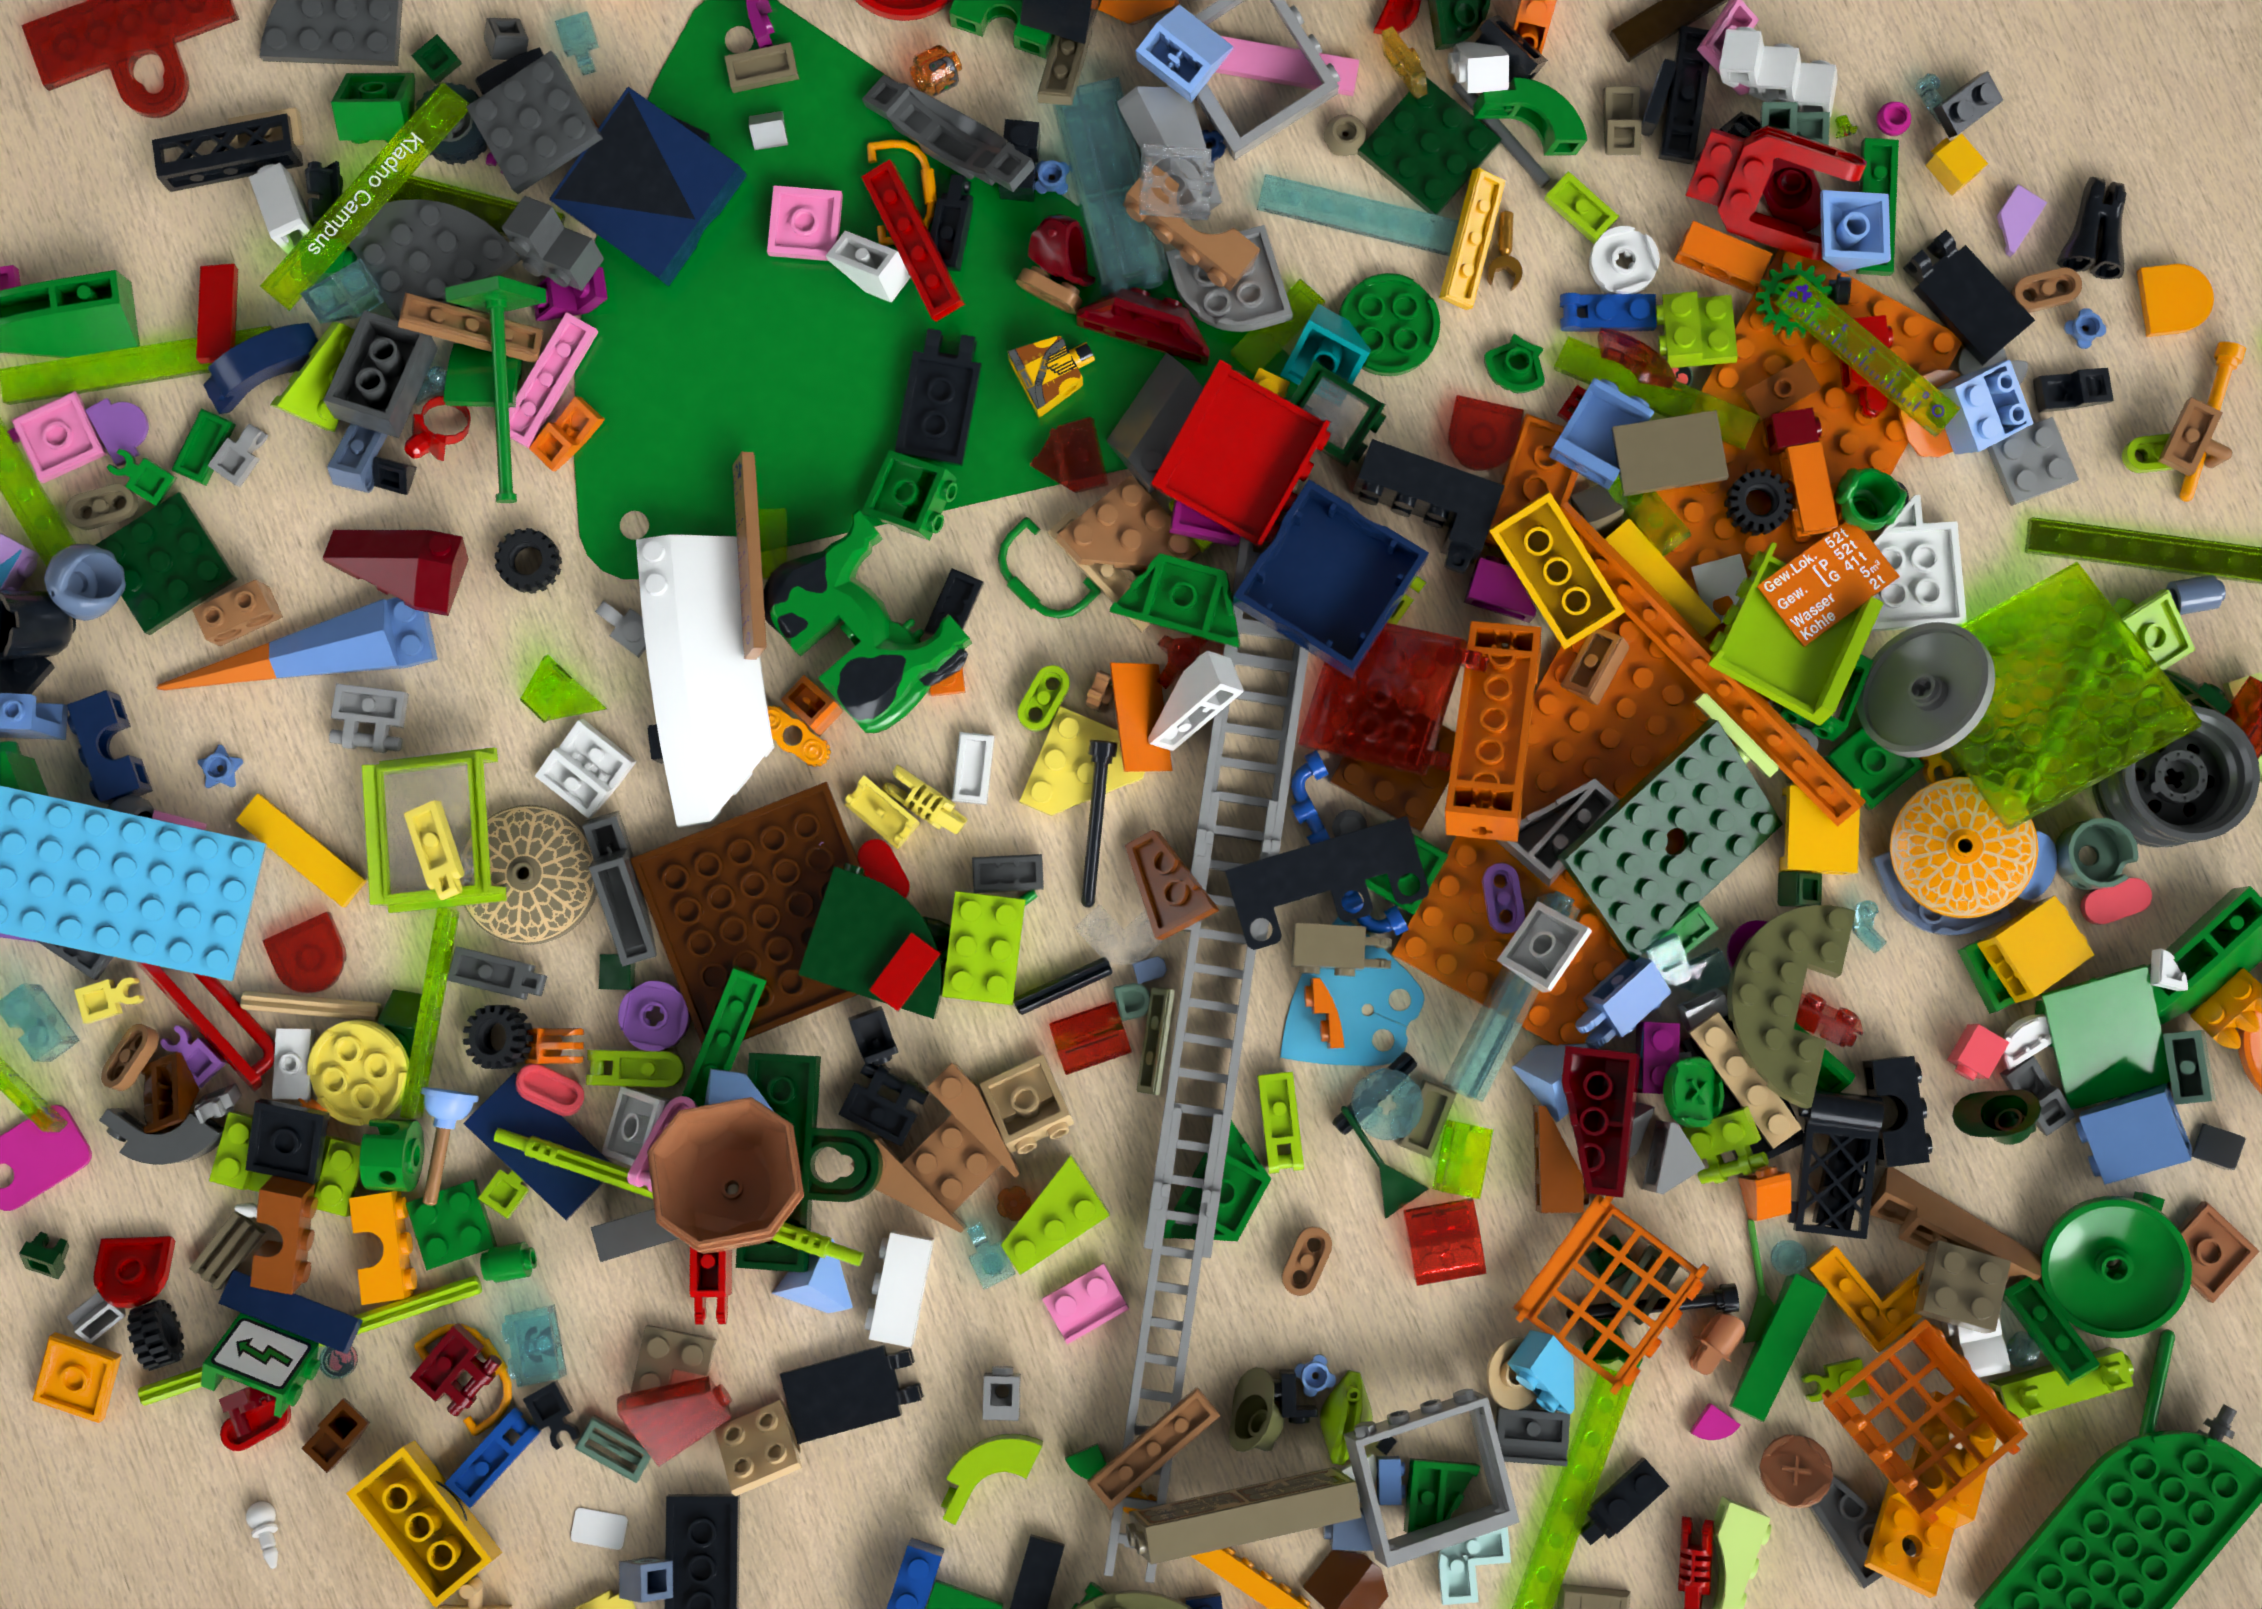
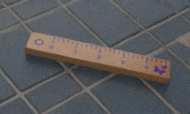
M742 451L733 464L743 648L744 659L756 660L767 647L756 466L754 453Z

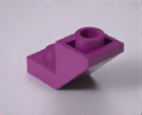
M598 267L582 291L569 285L562 287L549 277L542 280L536 286L546 289V303L533 305L536 321H547L563 318L566 312L575 316L593 311L608 299L603 267Z

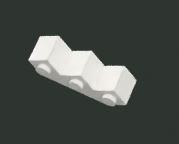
M1738 27L1736 30L1726 29L1719 66L1723 84L1735 88L1740 83L1750 88L1749 95L1765 102H1776V100L1781 102H1798L1797 112H1830L1831 117L1838 81L1836 65L1823 60L1801 63L1799 48L1783 43L1776 44L1774 47L1764 46L1762 32L1756 31L1751 27Z

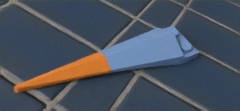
M396 597L388 600L382 599L171 679L159 684L156 688L165 691L279 678L402 669L436 661L438 658L428 612L414 610L406 606L403 600Z

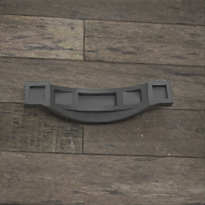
M883 75L862 98L866 108L891 122L894 130L917 142L923 153L970 180L975 176L991 186L996 182L1014 192L1035 168L1032 158L1017 151L1013 144L996 132L905 83H898Z

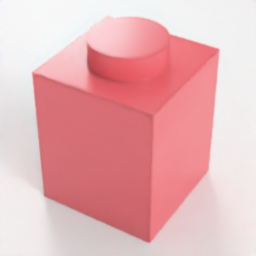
M1967 1024L1947 1061L1956 1066L1954 1070L1956 1073L1968 1080L1974 1081L1975 1078L1989 1079L2010 1042L1980 1024Z

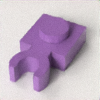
M176 1025L173 1029L180 1035L178 1044H173L168 1038H163L160 1043L169 1052L182 1053L198 1087L202 1088L227 1062L203 1038H197L192 1042L191 1032L182 1025Z

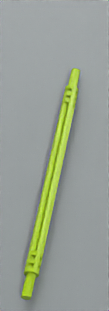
M498 1128L495 1132V1142L524 1151L525 1156L653 1199V1193L648 1190L647 1186L639 1188L628 1183L627 1176L630 1170L628 1168L566 1148L563 1145L555 1144L548 1140L540 1139L536 1136L528 1138L502 1128ZM785 1222L772 1239L773 1241L803 1250L806 1253L814 1254L821 1258L829 1256L858 1267L861 1265L864 1256L863 1252L831 1242V1237L823 1236Z

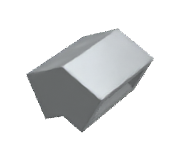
M1717 987L1677 1005L1681 1014L1680 1019L1687 1032L1714 1012H1719L1724 1020L1729 1019L1726 996Z
M97 1292L68 1315L67 1318L73 1324L74 1332L91 1344L126 1315L125 1308L110 1305Z

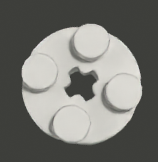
M1630 226L1614 227L1604 232L1593 246L1589 258L1590 273L1596 284L1601 287L1605 294H1637L1643 291L1655 277L1660 262L1659 251L1653 239L1646 233L1643 235ZM1623 253L1625 258H1632L1633 262L1629 264L1628 269H1623L1622 266L1616 264V261L1619 259L1618 254Z

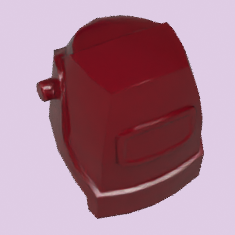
M1061 214L1050 215L1045 218L1037 229L1032 232L1028 257L1038 264L1039 268L1051 275L1063 277L1069 282L1084 287L1094 284L1096 277L1088 274L1086 242L1080 223L1069 216Z

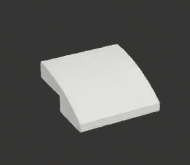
M580 719L573 726L562 744L552 750L535 777L589 819L611 796L637 761L587 721Z

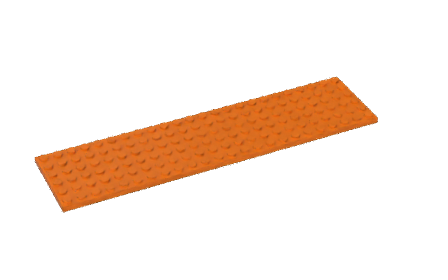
M1778 249L1762 279L1771 281L1769 278V271L1771 269L1781 273L1783 263H1787L1790 270L1795 269L1798 261L1802 263V270L1807 271L1812 265L1815 266L1813 274L1815 277L1825 274L1826 278L1822 287L1828 286L1829 280H1836L1838 273H1841V277L1851 276L1823 261L1812 260ZM1851 277L1849 305L1834 307L1833 301L1831 308L1823 309L1828 313L1827 320L1820 321L1817 319L1820 327L1816 332L1807 327L1804 338H1801L1797 331H1793L1791 338L1786 339L1785 330L1781 329L1778 334L1773 335L1774 325L1772 323L1765 327L1762 325V320L1766 315L1756 314V308L1763 304L1755 300L1756 293L1765 292L1758 286L1735 326L1737 362L1714 364L1687 414L1717 410L1729 475L1728 479L1644 493L1630 520L1698 596L1699 593L1691 567L1741 554L1746 574L1749 578L1752 571L1748 569L1752 558L1758 550L1764 552L1772 542L1777 544L1772 556L1788 564L1829 533L1795 539L1790 512L1788 513L1789 517L1778 528L1768 534L1763 535L1761 533L1758 536H1751L1752 532L1746 534L1740 532L1742 529L1740 526L1736 528L1732 526L1731 523L1734 521L1732 517L1727 519L1726 512L1728 507H1724V501L1728 498L1726 494L1732 487V484L1743 474L1751 473L1755 469H1760V472L1768 469L1772 470L1770 474L1772 476H1775L1777 473L1781 475L1780 481L1784 484L1779 454L1769 455L1764 421L1758 423L1742 393L1797 361L1805 359L1821 388L1779 413L1813 407L1814 416L1819 418L1822 428L1819 442H1822L1839 527L1846 522L1841 516V505L1836 503L1834 499V494L1841 477L1850 468H1873L1891 476L1908 445L1899 417V397H1896L1913 379L1937 369L1948 371L1962 345V342L1951 330ZM1790 279L1782 283L1789 284L1796 282L1798 279ZM1810 286L1808 292L1812 293L1811 298L1817 303L1816 293ZM1793 296L1791 299H1788L1787 304L1791 305L1793 303L1794 305L1796 302H1799L1800 297L1798 296V299ZM1770 297L1771 307L1777 315L1779 313L1778 304L1772 301L1773 298ZM1886 315L1887 326H1891L1893 331V343L1890 347L1891 360L1894 359L1896 361L1897 373L1900 369L1902 371L1899 373L1900 376H1897L1894 383L1887 389L1888 406L1876 418L1867 419L1861 414L1858 394L1850 395L1842 389L1837 340L1833 344L1832 342L1836 338L1835 328L1844 319ZM1802 316L1791 319L1790 322H1797L1806 318ZM1754 490L1748 493L1746 505L1752 513L1764 515L1771 508V500L1765 492ZM1729 596L1713 600V609L1716 613L1725 615L1733 601ZM1626 613L1600 627L1622 636L1629 644V650L1598 705H1594L1561 687L1563 679L1587 636L1565 650L1560 645L1536 688L1533 697L1522 786L1521 820L1526 818L1527 815L1554 803L1560 797L1593 779L1599 781L1618 799L1623 798L1708 720L1692 703L1704 692ZM1719 624L1704 639L1711 645L1719 631L1724 632L1726 624ZM1760 694L1767 702H1769V698ZM1674 828L1667 833L1668 844L1665 850L1668 854L1678 852L1684 843L1682 830ZM1455 836L1446 852L1449 856L1430 886L1427 897L1422 900L1415 914L1411 916L1407 923L1409 930L1401 934L1390 955L1514 1023L1533 986L1497 961L1516 931L1502 934L1490 926L1482 887L1483 874L1490 866L1497 863L1508 864L1516 870L1519 877L1525 918L1538 901L1567 917L1578 914L1575 921L1592 930L1550 992L1542 993L1539 991L1521 1028L1552 1045L1584 1044L1590 1031L1584 1034L1580 1033L1575 1025L1578 1018H1581L1589 1009L1583 998L1627 959L1566 869L1548 887L1496 840ZM1496 875L1493 880L1494 885L1498 888H1503L1505 886L1504 877ZM1502 910L1499 918L1502 922L1508 923L1511 920V914L1507 910Z

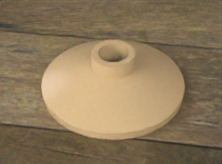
M1520 1337L1509 1338L1500 1343L1490 1356L1486 1370V1382L1491 1397L1498 1405L1510 1410L1523 1409L1537 1398L1532 1390L1525 1388L1516 1380L1517 1374L1507 1364L1524 1340V1338Z

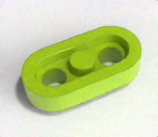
M2170 434L2142 436L2126 444L2122 451L2124 465L2134 473L2175 470L2158 462ZM2136 451L2143 455L2142 462L2135 458Z
M1050 665L1042 668L1037 673L1018 708V718L1022 726L1027 730L1037 732L1047 728L1070 688L1068 674L1061 667ZM1049 679H1056L1059 682V687L1056 690H1049L1046 687ZM1032 709L1042 711V717L1039 720H1032L1029 717Z

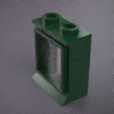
M1314 360L1289 402L1317 418L1331 422L1327 431L1332 434L1321 452L1345 467L1349 465L1351 460L1355 463L1359 462L1368 445L1363 443L1369 431L1376 434L1387 417L1381 413L1386 404L1381 403L1328 370L1316 360Z

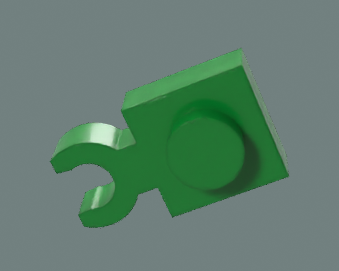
M119 449L117 453L125 458V467L118 469L116 466L109 464L107 469L114 475L128 476L130 479L125 485L126 488L153 505H159L177 477L147 458H143L138 465L130 452Z

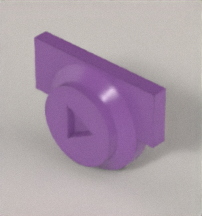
M108 398L85 410L117 467L126 463L125 458L117 453L119 449L130 452L134 458L140 455L136 447L145 440L149 430L148 419L143 410L129 402L112 404Z

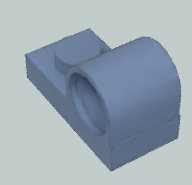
M350 423L327 466L333 485L370 493L374 488L373 459L377 457L388 435Z

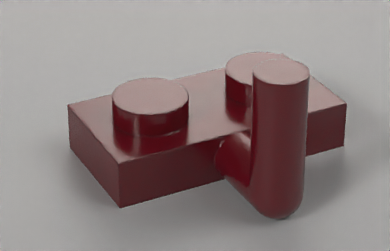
M246 1387L220 1398L219 1402L223 1413L228 1411L236 1435L240 1437L252 1432L245 1412L261 1406L260 1398L265 1397L266 1402L275 1400L276 1397L252 1387Z

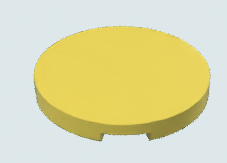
M354 1019L339 1023L324 1031L317 1038L309 1053L307 1075H310L313 1090L318 1098L316 1102L326 1109L331 1117L342 1123L361 1126L369 1124V1121L374 1118L385 1119L397 1111L408 1094L411 1083V1067L406 1050L390 1030L376 1022Z

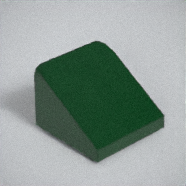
M1803 871L1779 872L1777 900L1779 906L1800 908L1821 905V873Z
M600 954L598 989L633 990L635 988L636 963L622 967L618 954Z

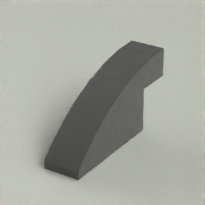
M615 811L586 820L582 827L593 856L589 870L622 967L656 957L657 952L643 891L630 860L634 856L620 812Z

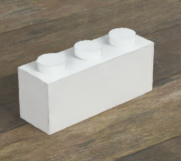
M894 1230L890 1232L889 1238H882L879 1258L885 1259L882 1273L876 1272L872 1287V1294L877 1295L875 1309H868L865 1329L870 1330L869 1340L910 1348L914 1344L934 1238Z

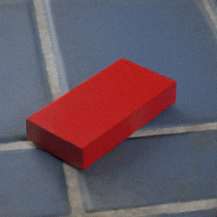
M911 932L869 991L899 1012L941 953Z

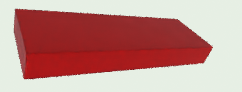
M235 264L200 266L196 359L200 364L213 363L225 352L235 347L239 270Z

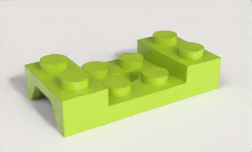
M239 1111L228 1112L209 1178L210 1182L240 1190L248 1189L259 1192V1189L272 1177V1175L245 1170L253 1115ZM326 1134L320 1180L315 1183L314 1197L318 1199L317 1210L344 1217L351 1216L349 1198L354 1197L360 1176L359 1159L361 1143Z

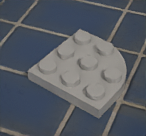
M1265 225L1240 231L1242 235L1261 250L1256 261L1231 291L1224 286L1218 287L1212 283L1207 273L1198 265L1193 266L1187 263L1181 257L1178 249L1166 252V259L1178 296L1185 307L1204 323L1222 330L1244 332L1293 320L1292 309Z

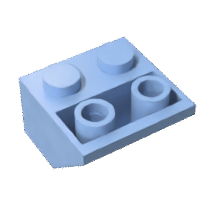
M1179 4L1155 24L1135 51L1137 61L1192 103L1233 50V46Z
M2010 359L1957 377L1931 391L1935 405H1941L1944 408V414L1940 418L1954 454L1980 452L2034 424ZM1937 407V410L1940 415L1942 413V408Z

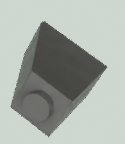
M654 1208L591 1227L600 1262L679 1239L656 1223Z

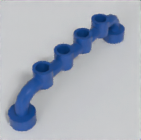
M1317 750L1304 756L1307 763L1296 770L1291 782V790L1296 801L1295 804L1291 805V808L1299 824L1307 822L1312 832L1311 835L1307 836L1310 845L1331 839L1305 789V782L1310 776L1314 775L1317 781L1329 775ZM1348 891L1342 897V906L1349 913L1359 912L1364 905L1357 891ZM1397 905L1384 911L1387 917L1385 919L1376 920L1370 914L1356 919L1361 926L1366 927V930L1371 933L1383 934L1393 930L1396 936L1409 930Z

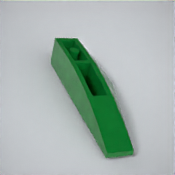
M117 270L43 281L0 291V353L74 359L140 348L132 282Z
M2251 886L2230 890L2166 949V951L2174 956L2175 959L2173 960L2178 965L2180 971L2185 972L2188 990L2175 991L2152 985L2160 1025L2206 1002L2242 968L2250 972L2262 961V898ZM2151 964L2148 965L2149 975H2151Z

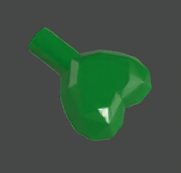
M1602 1319L1599 1322L1607 1327L1611 1320ZM1617 1326L1613 1333L1625 1341L1621 1329ZM1593 1328V1337L1588 1339L1582 1347L1585 1355H1587L1602 1334L1596 1328ZM1608 1338L1593 1358V1361L1597 1364H1610L1616 1360L1625 1363L1630 1354ZM1643 1358L1640 1360V1362H1639L1638 1365L1636 1366L1637 1368H1639V1366L1641 1365V1363H1642V1361H1643Z

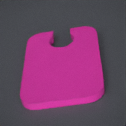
M51 1105L47 1107L48 1112L56 1117L53 1118L47 1115L43 1109L0 1136V1164L9 1165L14 1172L13 1182L6 1188H0L1 1210L13 1211L20 1208L89 1164L92 1158L91 1148L66 1107Z

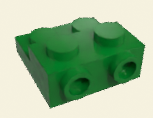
M889 450L862 513L869 518L896 526L903 532L930 541L933 533L937 534L943 527L944 516L942 512L946 502H952L956 497L958 490L957 478L946 468Z

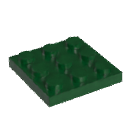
M1423 75L1358 149L1357 155L1435 219L1470 179L1472 170L1479 168L1499 146L1502 139L1478 119H1474L1472 114Z
M181 492L176 493L95 545L111 551L117 562L123 567L126 588L121 596L144 633L148 635L158 631L238 580L191 504Z

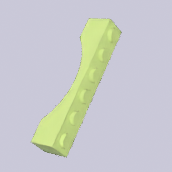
M1723 1496L1713 1519V1542L1718 1563V1578L1712 1609H1743L1747 1599V1594L1744 1592L1749 1579L1755 1577L1759 1567V1559L1757 1558L1761 1544L1765 1545L1771 1534V1525L1769 1524L1771 1518L1761 1511Z

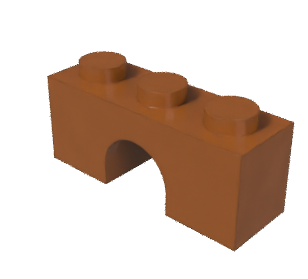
M272 1176L259 1189L256 1222L268 1224L276 1228L280 1232L283 1242L266 1240L253 1254L250 1287L292 1295L302 1283L307 1282L311 1272V1262L307 1261L308 1251L312 1247L315 1236L314 1230L310 1229L311 1219L314 1217L318 1206V1199L314 1197L315 1184Z

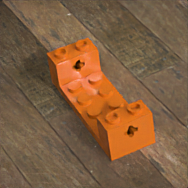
M1471 621L1445 806L1446 835L1518 842L1522 812V786L1535 684L1538 683L1541 659L1542 627ZM1502 643H1506L1509 645L1508 647H1503Z

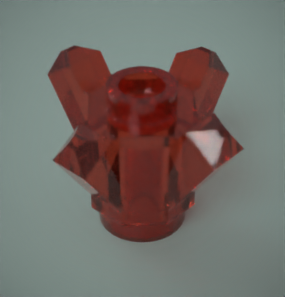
M1164 635L1157 645L1167 654L1168 663L1157 679V682L1167 689L1176 677L1181 676L1183 671L1200 655L1199 651L1209 640L1196 636L1173 639Z

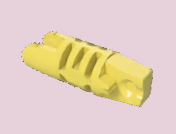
M896 765L892 771L893 775L911 788L912 791L908 794L901 788L885 782L881 790L923 820L928 821L935 828L940 830L941 827H944L952 833L958 834L968 819L954 809L956 804L903 767Z

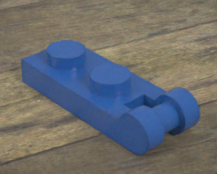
M1564 293L1560 295V307L1563 308L1564 317L1560 319V329L1564 332L1654 331L1657 327L1656 294L1580 295L1578 293ZM1578 308H1585L1586 318L1577 317Z
M517 1407L513 1408L444 1483L469 1508L477 1503L542 1432L541 1430L539 1431L535 1424L531 1426L522 1418L524 1414ZM511 1428L521 1436L515 1444L505 1436Z

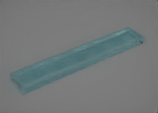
M1265 174L1257 206L1259 211L1450 256L1459 222L1458 220Z

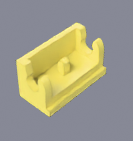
M863 776L859 780L856 790L845 798L847 802L845 806L898 850L920 825V822L866 776Z

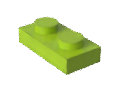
M1569 171L1544 198L1545 202L1593 244L1598 241L1601 235L1619 217L1618 214Z

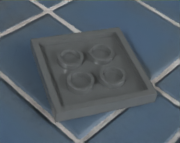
M549 51L466 106L511 189L517 194H520L603 139L558 57L552 51Z

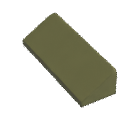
M1155 987L1151 989L1137 1092L1160 1095L1174 989Z

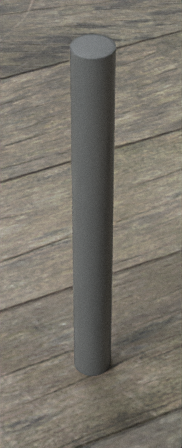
M1456 82L1452 88L1473 110V105L1479 96L1476 93H1467L1461 84ZM1481 119L1493 133L1502 139L1501 143L1540 188L1544 187L1551 180L1549 175L1499 119Z

